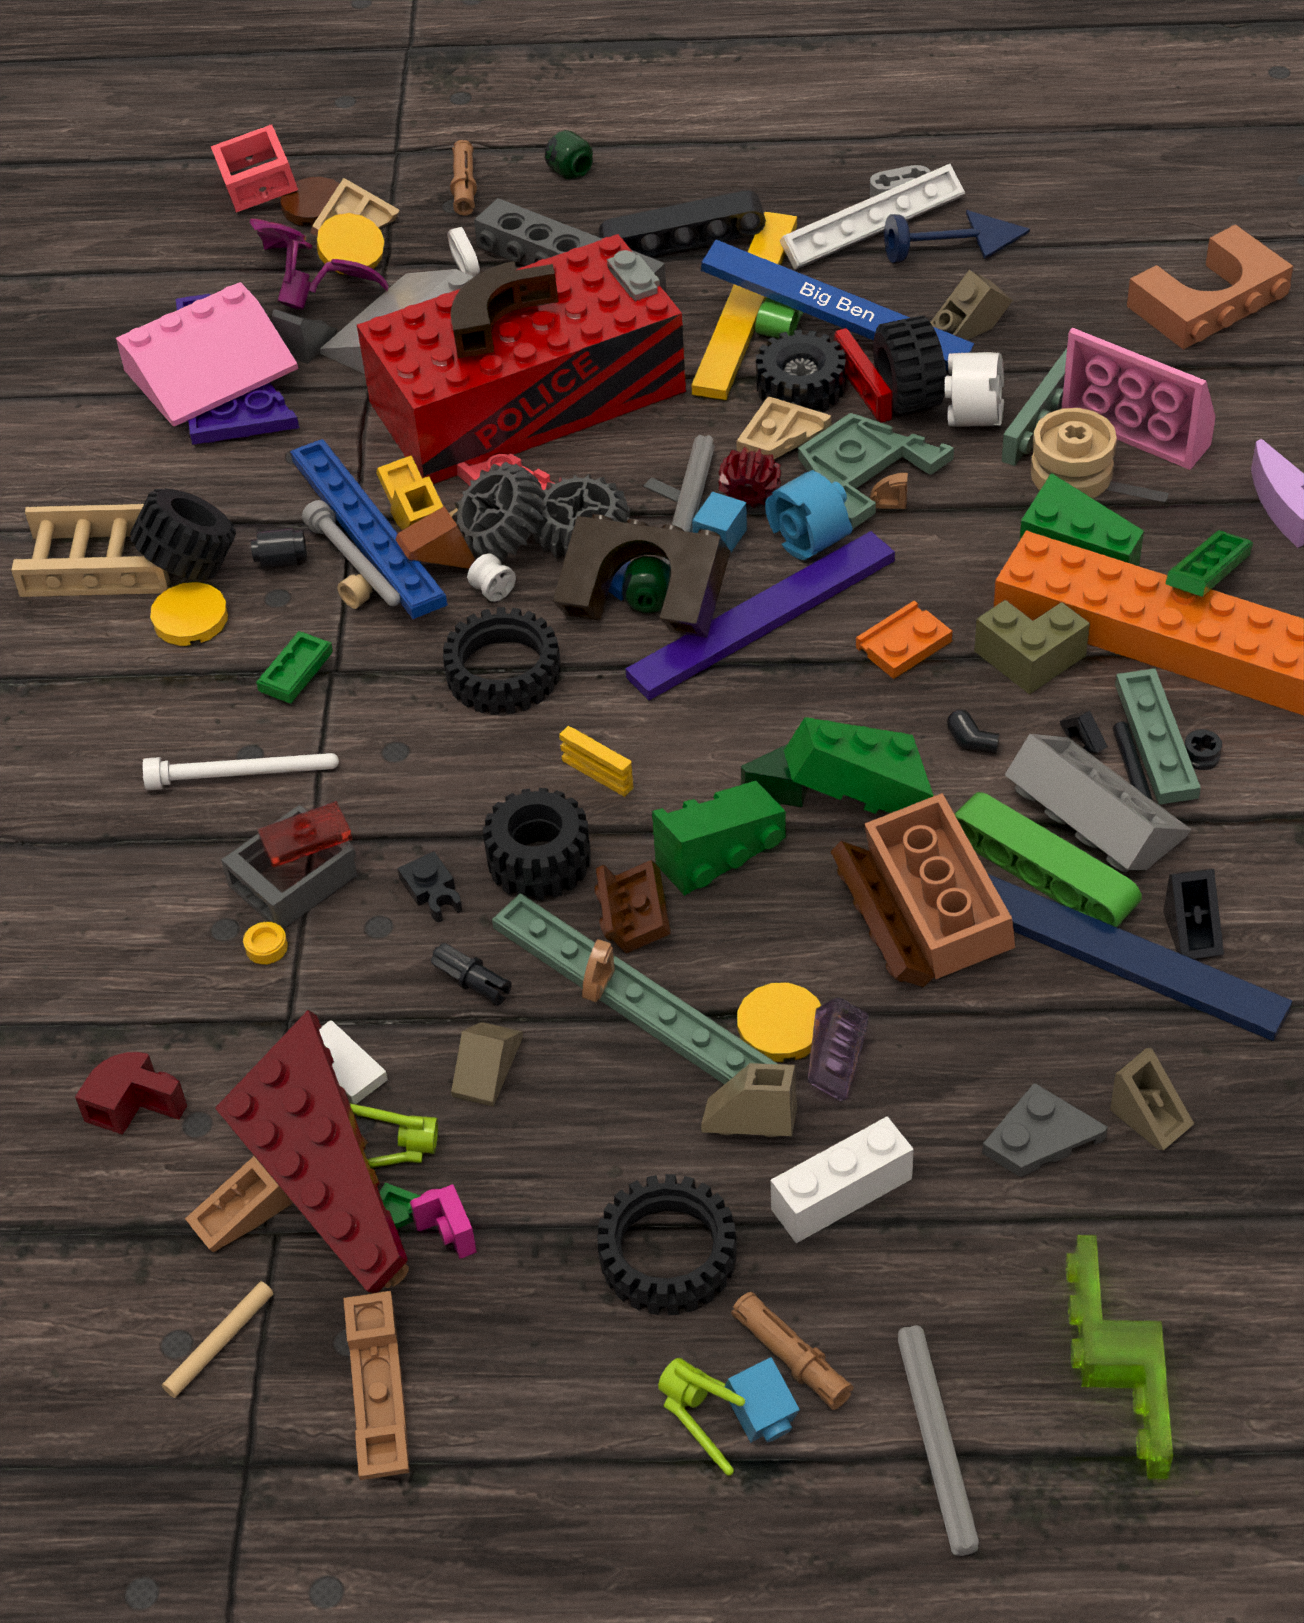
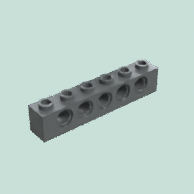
M499 198L474 219L477 247L524 266L602 239ZM632 250L635 255L639 254L659 278L661 288L666 291L665 263Z

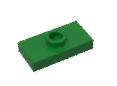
M298 631L257 680L258 691L291 704L333 653L331 642Z

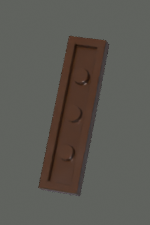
M840 841L830 851L838 866L837 873L848 885L854 897L853 904L855 908L863 915L870 928V938L880 948L887 961L885 964L887 971L899 982L905 981L924 987L935 975L870 851Z

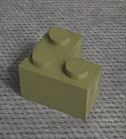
M1004 600L976 619L974 652L1030 695L1086 657L1090 623L1062 602L1033 621L1008 601Z

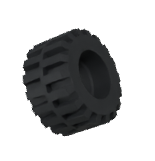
M921 315L879 324L875 331L873 343L874 364L876 370L892 391V411L896 414L941 405L945 395L946 368L938 335L930 321Z
M159 488L148 494L131 530L130 539L138 552L159 568L180 577L193 580H207L208 578H214L218 573L235 539L236 529L226 515L202 498L180 490Z
M530 788L521 790L522 794L515 795L511 793L505 796L506 802H497L492 807L493 813L487 814L485 827H483L489 873H492V879L496 885L502 884L503 891L508 894L517 892V896L520 893L527 898L528 896H535V900H545L544 896L551 894L555 898L562 895L563 889L570 891L577 886L576 879H584L587 874L586 867H590L591 863L588 821H586V814L583 808H578V802L572 797L565 799V793L558 790L554 793H549L548 788H539V791L531 792ZM537 841L549 842L540 846H526Z

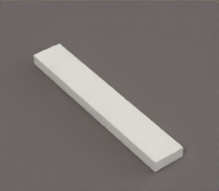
M948 164L786 234L779 241L794 270H797L883 232L886 219L890 214H900L908 221L961 198L965 191L951 164Z

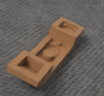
M391 1291L343 1298L347 1343L350 1349L359 1479L366 1480L409 1473L406 1412Z

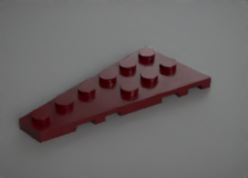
M307 1010L215 1109L364 1289L372 1294L378 1293L408 1262L391 1213L385 1209L377 1188L380 1183L375 1170L370 1168L364 1153L366 1149L345 1089L339 1085L332 1066L334 1060L330 1049L324 1045L319 1031L321 1025L318 1017L313 1012Z

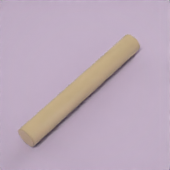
M260 1281L162 1384L163 1389L170 1396L176 1398L274 1295L272 1289Z

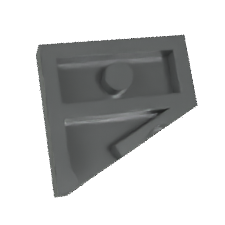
M1033 1083L985 1140L982 1154L1021 1177L1040 1169L1041 1165L1046 1162H1056L1070 1156L1073 1148L1093 1140L1095 1145L1103 1142L1107 1137L1108 1127L1036 1083Z

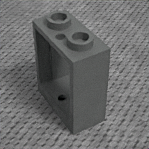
M298 805L221 859L228 886L265 920L276 923L283 929L357 876L354 862L356 852L351 843L343 836L338 838L330 831L321 816L310 814L301 805ZM305 842L326 862L282 893L260 873Z

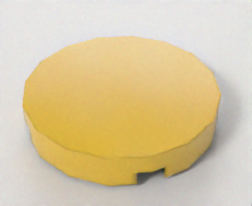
M345 213L325 220L318 230L316 245L319 258L324 264L331 262L332 259H341L361 263L374 269L382 259L384 239L381 230L373 221L362 215Z
M200 582L182 583L168 588L156 598L151 606L150 618L158 637L167 643L186 646L191 645L190 641L199 639L201 643L208 641L222 631L228 619L227 604L221 591L212 585Z
M770 983L758 987L743 999L737 1011V1028L740 1039L774 1062H784V1058L795 1057V1060L806 1057L818 1047L824 1035V1010L817 997L803 987L791 983Z

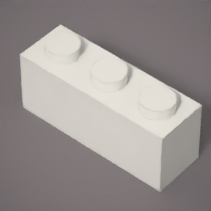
M887 1116L771 1179V1210L795 1243H798L912 1179L914 1149Z

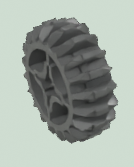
M507 462L501 466L493 464L489 472L481 470L477 480L470 479L471 486L466 491H461L463 494L461 501L454 504L458 511L452 515V518L475 558H479L484 554H493L498 559L504 561L508 553L516 555L520 545L527 546V539L531 534H537L535 526L543 521L540 513L547 507L543 502L546 494L542 490V484L538 482V479L524 467H520L517 464L511 465Z
M590 473L585 478H578L574 474L573 478L568 480L560 476L557 484L547 482L546 489L543 490L546 494L543 502L547 507L540 513L543 521L535 526L537 534H532V536L535 538V543L542 546L543 552L551 551L555 558L562 555L566 556L577 516L591 518L594 514H600L611 518L613 521L627 523V520L630 518V509L627 506L624 492L617 489L616 483L607 484L604 477L593 480Z

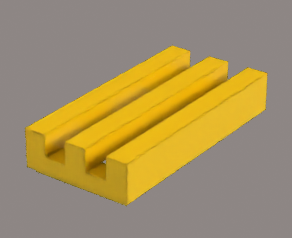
M567 726L559 734L560 740L563 741L560 747L561 751L564 752L562 755L564 763L623 797L633 789L632 763L629 759L572 727Z

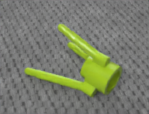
M350 1104L353 1114L398 1124V1146L406 1147V1152L367 1159L370 1168L404 1162L422 1163L423 1153H435L438 1138V1118L406 1116Z
M676 1358L665 1368L658 1383V1389L668 1396L664 1407L680 1419L713 1461L718 1464L726 1475L730 1476L734 1473L733 1467L686 1411L685 1407L688 1405L693 1408L699 1406L708 1392L740 1407L745 1404V1399L725 1388V1383L710 1377L682 1358Z

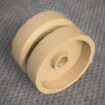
M1062 408L1048 413L1039 420L1034 430V452L1031 459V477L1039 491L1052 473L1091 498H1095L1108 488L1113 476V457L1117 442L1114 426L1107 418L1097 412L1082 408Z

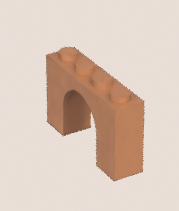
M1235 224L1209 238L1205 265L1230 283L1231 287L1219 291L1195 290L1183 285L1159 266L1155 265L1130 278L1127 307L1184 350L1289 294L1293 265Z

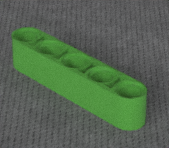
M983 792L975 793L954 813L976 853L1064 906L1118 927L1142 900L1139 888L1128 877Z

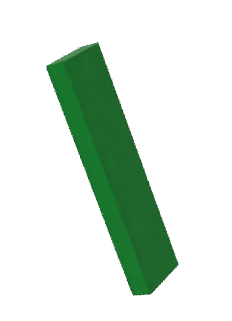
M1219 530L1168 571L1165 584L1203 597L1250 555L1253 542Z

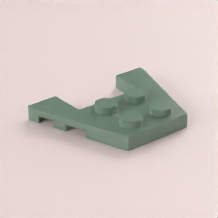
M849 413L798 448V459L807 471L814 470L826 477L831 483L838 482L844 488L847 494V500L844 504L852 530L876 513V502L856 488L901 457H904L929 475L952 461L954 457V448L950 445L942 443L939 448L925 443V437L916 434L906 437L892 432V426L853 413Z

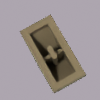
M484 1022L463 1030L451 1090L452 1097L494 1107L522 1041L523 1031Z
M1146 1048L1115 1074L1110 1111L1158 1150H1165L1194 1125L1192 1118L1152 1048Z

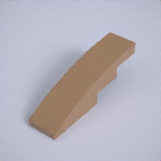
M362 1135L363 1141L366 1145L369 1142ZM253 1156L190 1213L185 1220L208 1249L215 1252L257 1228L293 1204V1202L257 1158Z

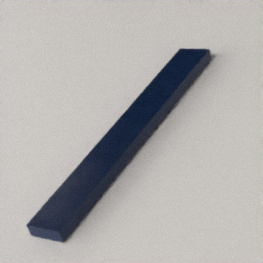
M988 874L1012 917L1014 932L1271 1041L1275 1040L1291 1010L1293 1001Z

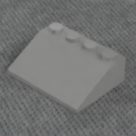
M457 269L406 273L388 291H385L320 348L321 355L365 374L357 324L369 321L374 317L398 311L409 305H415L438 297L441 294L461 289L474 276Z

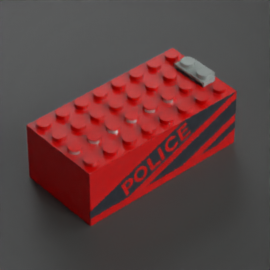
M619 234L605 237L594 243L573 248L568 252L516 269L521 270L553 264L559 302L517 309L502 316L495 323L491 332L494 345L493 353L458 359L451 322V307L460 289L357 324L369 402L405 457L412 456L422 479L429 476L432 483L435 484L457 476V464L465 462L468 466L486 462L491 456L496 454L509 455L511 453L514 455L686 392L682 312L661 288L659 278L639 254L635 255Z

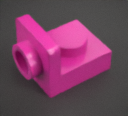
M453 1184L442 1189L428 1190L420 1197L410 1201L414 1223L418 1231H423L437 1225L444 1245L453 1243L459 1259L477 1253L472 1226Z

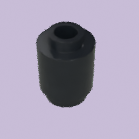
M293 527L258 531L257 539L251 540L253 562H260L262 569L298 565V561L307 560L304 531H294Z

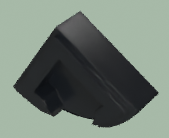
M1090 710L1069 715L1059 721L1066 735L1069 738L1076 736L1085 744L1083 749L1087 752L1098 753L1108 747Z

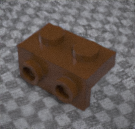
M649 860L616 876L605 865L596 868L598 884L595 885V894L601 904L603 914L599 923L608 941H614L625 953H629L671 934L661 872L653 860Z

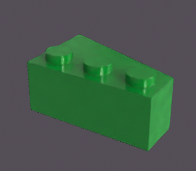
M1051 473L1021 520L1020 539L1025 531H1029L1139 566L1144 531Z
M804 717L783 750L793 782L841 800L843 795L865 803L864 810L874 814L879 809L893 813L934 796L912 734Z
M757 781L715 792L713 800L700 804L695 799L684 801L683 809L667 813L663 808L652 811L655 863L684 896L697 888L707 886L716 877L732 868L742 866L749 858L765 849L775 847L781 840L786 838V811Z

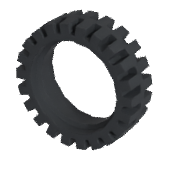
M497 607V614L491 615L489 609L482 610L481 618L478 619L475 614L467 617V624L460 621L455 625V632L450 631L447 636V642H444L443 662L448 687L452 690V694L457 700L461 699L462 705L470 708L474 704L475 711L484 713L487 707H489L490 715H499L500 708H506L507 715L514 714L515 706H520L522 711L531 708L530 700L538 705L544 701V694L550 695L554 690V684L557 685L559 681L560 652L555 632L551 626H547V621L542 617L536 620L535 613L527 611L522 616L521 609L512 608L511 613L506 614L505 607ZM497 642H517L531 647L540 656L533 668L520 676L506 680H488L471 674L464 667V663L471 654L483 646Z
M665 1174V1183H658L657 1176L653 1175L646 1177L645 1187H642L637 1180L629 1184V1194H626L621 1189L614 1195V1205L608 1202L604 1209V1218H600L597 1244L602 1274H604L610 1289H615L616 1296L623 1302L629 1298L631 1307L639 1311L644 1304L647 1305L649 1314L659 1315L661 1307H667L668 1316L679 1315V1306L685 1305L687 1312L697 1310L698 1300L701 1299L705 1305L714 1299V1290L721 1293L727 1286V1277L731 1278L736 1262L737 1239L732 1213L729 1206L725 1207L724 1199L718 1193L712 1196L710 1186L702 1182L696 1188L694 1178L684 1176L682 1183L679 1184L676 1180V1174ZM662 1211L687 1213L701 1220L709 1228L713 1239L712 1252L703 1265L689 1274L669 1279L650 1277L633 1269L624 1259L621 1249L624 1234L632 1224L646 1215Z

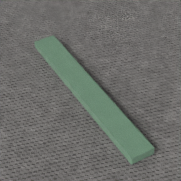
M520 893L492 919L493 928L583 989L587 963L595 942ZM614 956L615 971L600 1001L723 1084H726L749 1063L777 1064Z

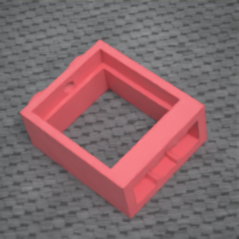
M272 124L211 146L236 213L298 190L290 165ZM252 155H253V157H252L251 159H249V160L246 159V157H249V156H252ZM273 157L277 158L276 160L237 173L235 175L231 176L230 174L237 170L271 159ZM261 187H266L265 191H259Z

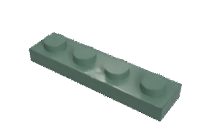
M1067 348L1003 435L1002 462L1015 466L1023 454H1029L1033 448V435L1038 421L1048 413L1062 408Z
M1156 668L1116 674L1115 686L1158 804L1199 799L1201 787Z

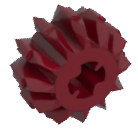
M745 446L741 452L731 450L729 456L724 458L723 463L720 464L718 473L720 475L718 482L719 491L726 493L728 497L750 504L754 509L758 503L765 505L767 497L771 496L772 492L781 485V465L774 462L772 454L763 455L760 448L757 451H750Z

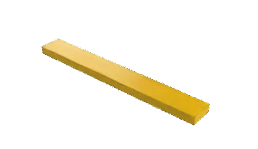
M764 212L766 219L765 227L761 232L755 234L748 253L781 265L786 253L779 240L782 236L796 230L797 216ZM735 284L733 285L691 385L692 395L722 400L727 399L755 331L759 308L767 297Z

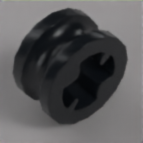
M1199 729L1187 735L1185 747L1193 768L1208 770L1218 764L1222 740L1216 733L1206 729Z

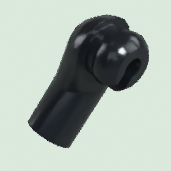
M956 710L948 716V730L961 748L997 753L999 733L979 731L970 713L966 710Z

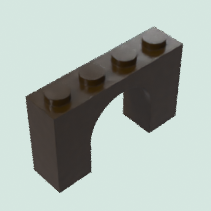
M594 514L591 518L577 516L553 602L564 615L600 621L610 584L617 571L628 561L636 557L656 555L669 560L671 565L670 583L660 619L670 632L707 638L731 551L721 536L710 530H699L698 533L686 532L680 527L669 524L663 525L662 528L651 527L635 519H629L627 523L613 521L611 518L600 514Z

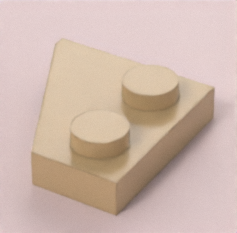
M343 178L314 222L310 233L318 236V230L325 220L345 213L362 215L373 221L380 229L395 221L400 210Z
M768 396L737 439V451L741 452L745 446L750 451H757L760 448L763 455L772 454L774 459L806 443L830 427L831 415Z

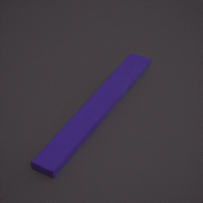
M870 531L711 621L707 638L684 635L625 668L626 678L648 700H651L895 561V551Z

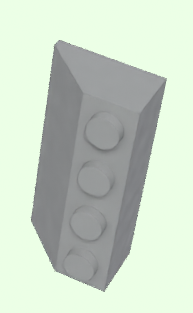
M1029 734L1005 773V776L1016 784L1014 789L1020 795L1032 801H1039L1047 807L1044 811L1046 815L1058 823L1069 824L1077 831L1075 834L1077 839L1092 848H1100L1108 854L1106 860L1123 872H1128L1129 870H1148L1184 840L1192 830L1067 737Z

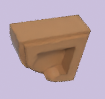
M897 473L887 476L873 487L870 499L876 502V508L906 509L908 473Z
M597 939L592 949L583 980L582 997L594 1002H597L598 999L600 1000L615 971L611 943Z

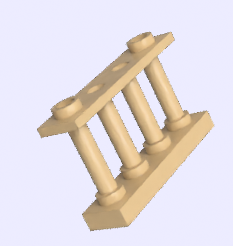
M144 504L26 507V518L36 543L32 559H14L11 571L19 596L159 594L170 588L171 584L167 571L159 568L144 556L122 557L125 538L131 537V530ZM110 537L106 557L85 558L89 538ZM53 538H73L69 558L48 559Z

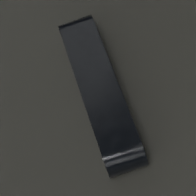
M747 190L611 218L600 225L598 235L599 238L603 239L619 234L631 250L648 257L710 245L715 240L724 242L753 236L763 230L766 219L759 196L755 192Z

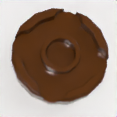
M308 177L295 181L298 190L281 196L280 203L285 218L296 225L303 226L302 222H311V226H313L339 186V182L325 177Z

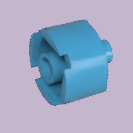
M814 470L808 471L777 488L766 499V515L773 533L781 532L786 540L781 545L788 553L798 559L805 560L852 533V525L844 504L847 500L844 488L838 482L831 483L826 477Z

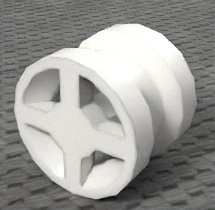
M484 554L477 558L471 565L467 575L470 585L475 589L482 590V594L492 602L505 598L513 589L516 581L514 571L508 566L501 565V561L493 554Z

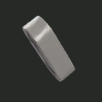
M911 165L875 173L870 178V197L872 198L931 171L925 166Z

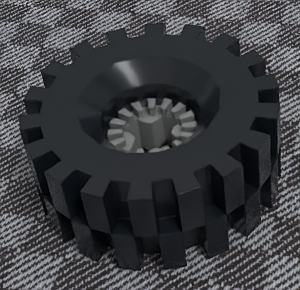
M794 330V335L789 336L787 332L780 333L779 340L772 337L767 340V346L762 344L759 348V354L756 355V387L761 401L766 400L769 396L812 410L820 409L823 413L829 410V403L835 406L839 402V396L843 397L846 386L845 352L843 349L840 350V344L837 341L830 343V336L823 334L819 338L816 331L809 330L808 335H802V330Z

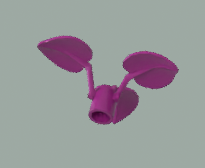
M250 218L249 223L254 230H257V234L263 242L264 250L287 248L285 275L278 296V303L304 310L308 293H316L318 284L329 271H339L350 276L377 282L388 291L389 286L386 280L378 272L361 263L341 259H332L331 262L325 263L312 283L309 282V274L295 270L298 248L308 250L313 248V245L306 242V236L283 224Z

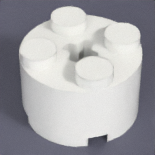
M993 352L949 354L948 372L952 376H945V398H951L952 405L948 406V426L1001 425L1004 411V399H1002V387H1004L1002 355Z

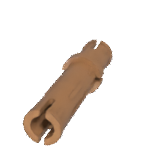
M459 140L454 143L452 148L454 178L451 181L450 190L454 196V211L459 215L465 216L471 214L473 208H475L474 195L477 191V184L473 178V145L467 140Z
M748 1292L737 1300L733 1306L734 1310L731 1312L732 1316L745 1325L757 1339L791 1370L792 1378L799 1384L805 1383L832 1410L838 1409L849 1399L852 1394L850 1392L854 1389L853 1385L839 1375L825 1361L826 1356L819 1348H811L785 1322L765 1306L753 1292Z

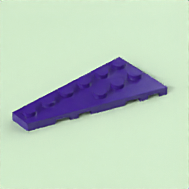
M210 294L177 298V310L197 300L206 298ZM270 382L188 420L192 445L299 428L297 416L293 410L288 409L283 396L279 391L276 392Z

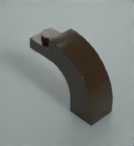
M513 261L487 269L469 280L457 293L451 307V322L458 359L493 353L492 328L505 314L517 309L559 302L553 264L516 270L515 262Z

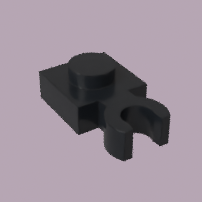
M435 851L397 868L400 881L416 904L420 906L428 902L431 917L436 922L443 921L440 909L443 905H451L457 913L462 912L460 896L453 890L455 889L454 878Z

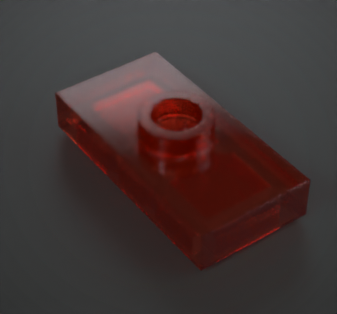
M337 801L257 829L259 838L273 868L352 840L351 830Z

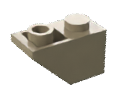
M969 269L930 323L935 328L969 340L991 330L1013 300L993 282Z
M749 1063L708 1098L701 1124L702 1133H719L721 1135L750 1134L764 1135L766 1137L792 1136L797 1113L795 1065Z

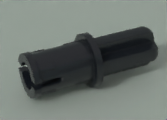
M442 943L432 952L431 963L458 980L461 988H471L497 1006L503 1003L506 998L500 995L493 987L509 995L512 988L511 981L502 978L483 966V961L480 958L475 957L472 959L447 943Z

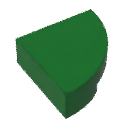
M384 1183L379 1193L385 1209L391 1213L396 1229L413 1222L410 1201L420 1197V1195Z

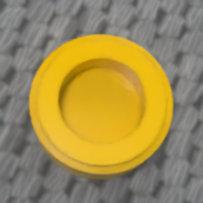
M261 922L253 925L246 931L243 938L247 957L257 964H271L280 960L288 948L284 929L273 922Z

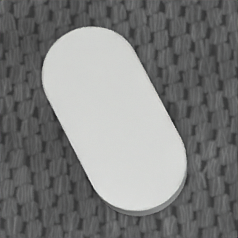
M462 227L450 229L448 232V242L459 270L475 277L480 273V267L472 245Z

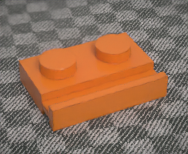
M914 600L857 636L856 649L859 651L863 649L868 654L867 658L891 678L895 679L951 643L953 631L927 610L922 611L919 609L918 603Z

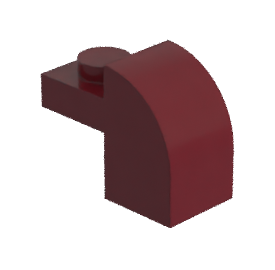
M142 1052L121 1053L104 1060L92 1070L75 1096L84 1122L122 1135L140 1107L178 1120L187 1108L180 1081L166 1072L155 1073L149 1054Z

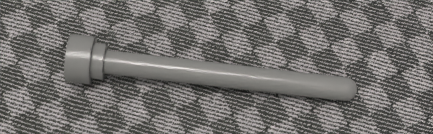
M322 500L309 503L302 513V520L314 533L325 534L388 605H398L401 601L400 594L335 524V513L329 505Z

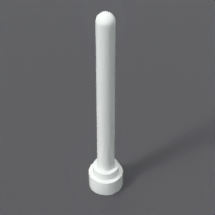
M327 753L170 765L169 761H162L161 757L144 758L143 780L146 790L163 789V785H171L173 780L334 769L338 766L339 759L337 755Z

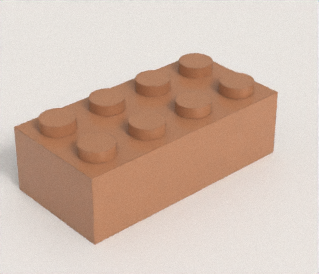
M943 793L864 824L869 851L935 975V979L1015 948L1012 917Z

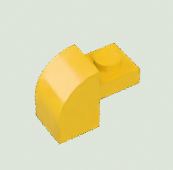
M412 456L377 468L376 474L391 504L390 512L401 530L406 529L443 507L430 477L422 479Z

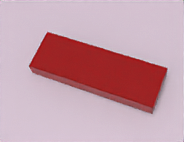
M844 328L835 331L834 341H837L840 344V350L843 349L845 352L846 377L877 421L883 423L892 420L891 389L849 330Z

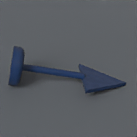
M966 210V215L972 229L910 233L904 216L890 214L885 222L884 242L889 261L900 263L908 256L910 242L976 237L982 255L986 259L1029 233L1030 229Z

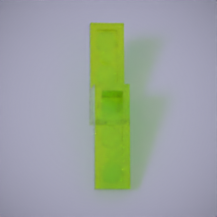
M1077 1235L1075 1253L1066 1254L1067 1282H1075L1076 1295H1069V1324L1078 1325V1338H1072L1071 1340L1072 1368H1080L1082 1387L1133 1388L1134 1413L1143 1414L1144 1429H1137L1136 1445L1138 1460H1146L1148 1479H1168L1173 1459L1162 1321L1102 1320L1097 1236Z

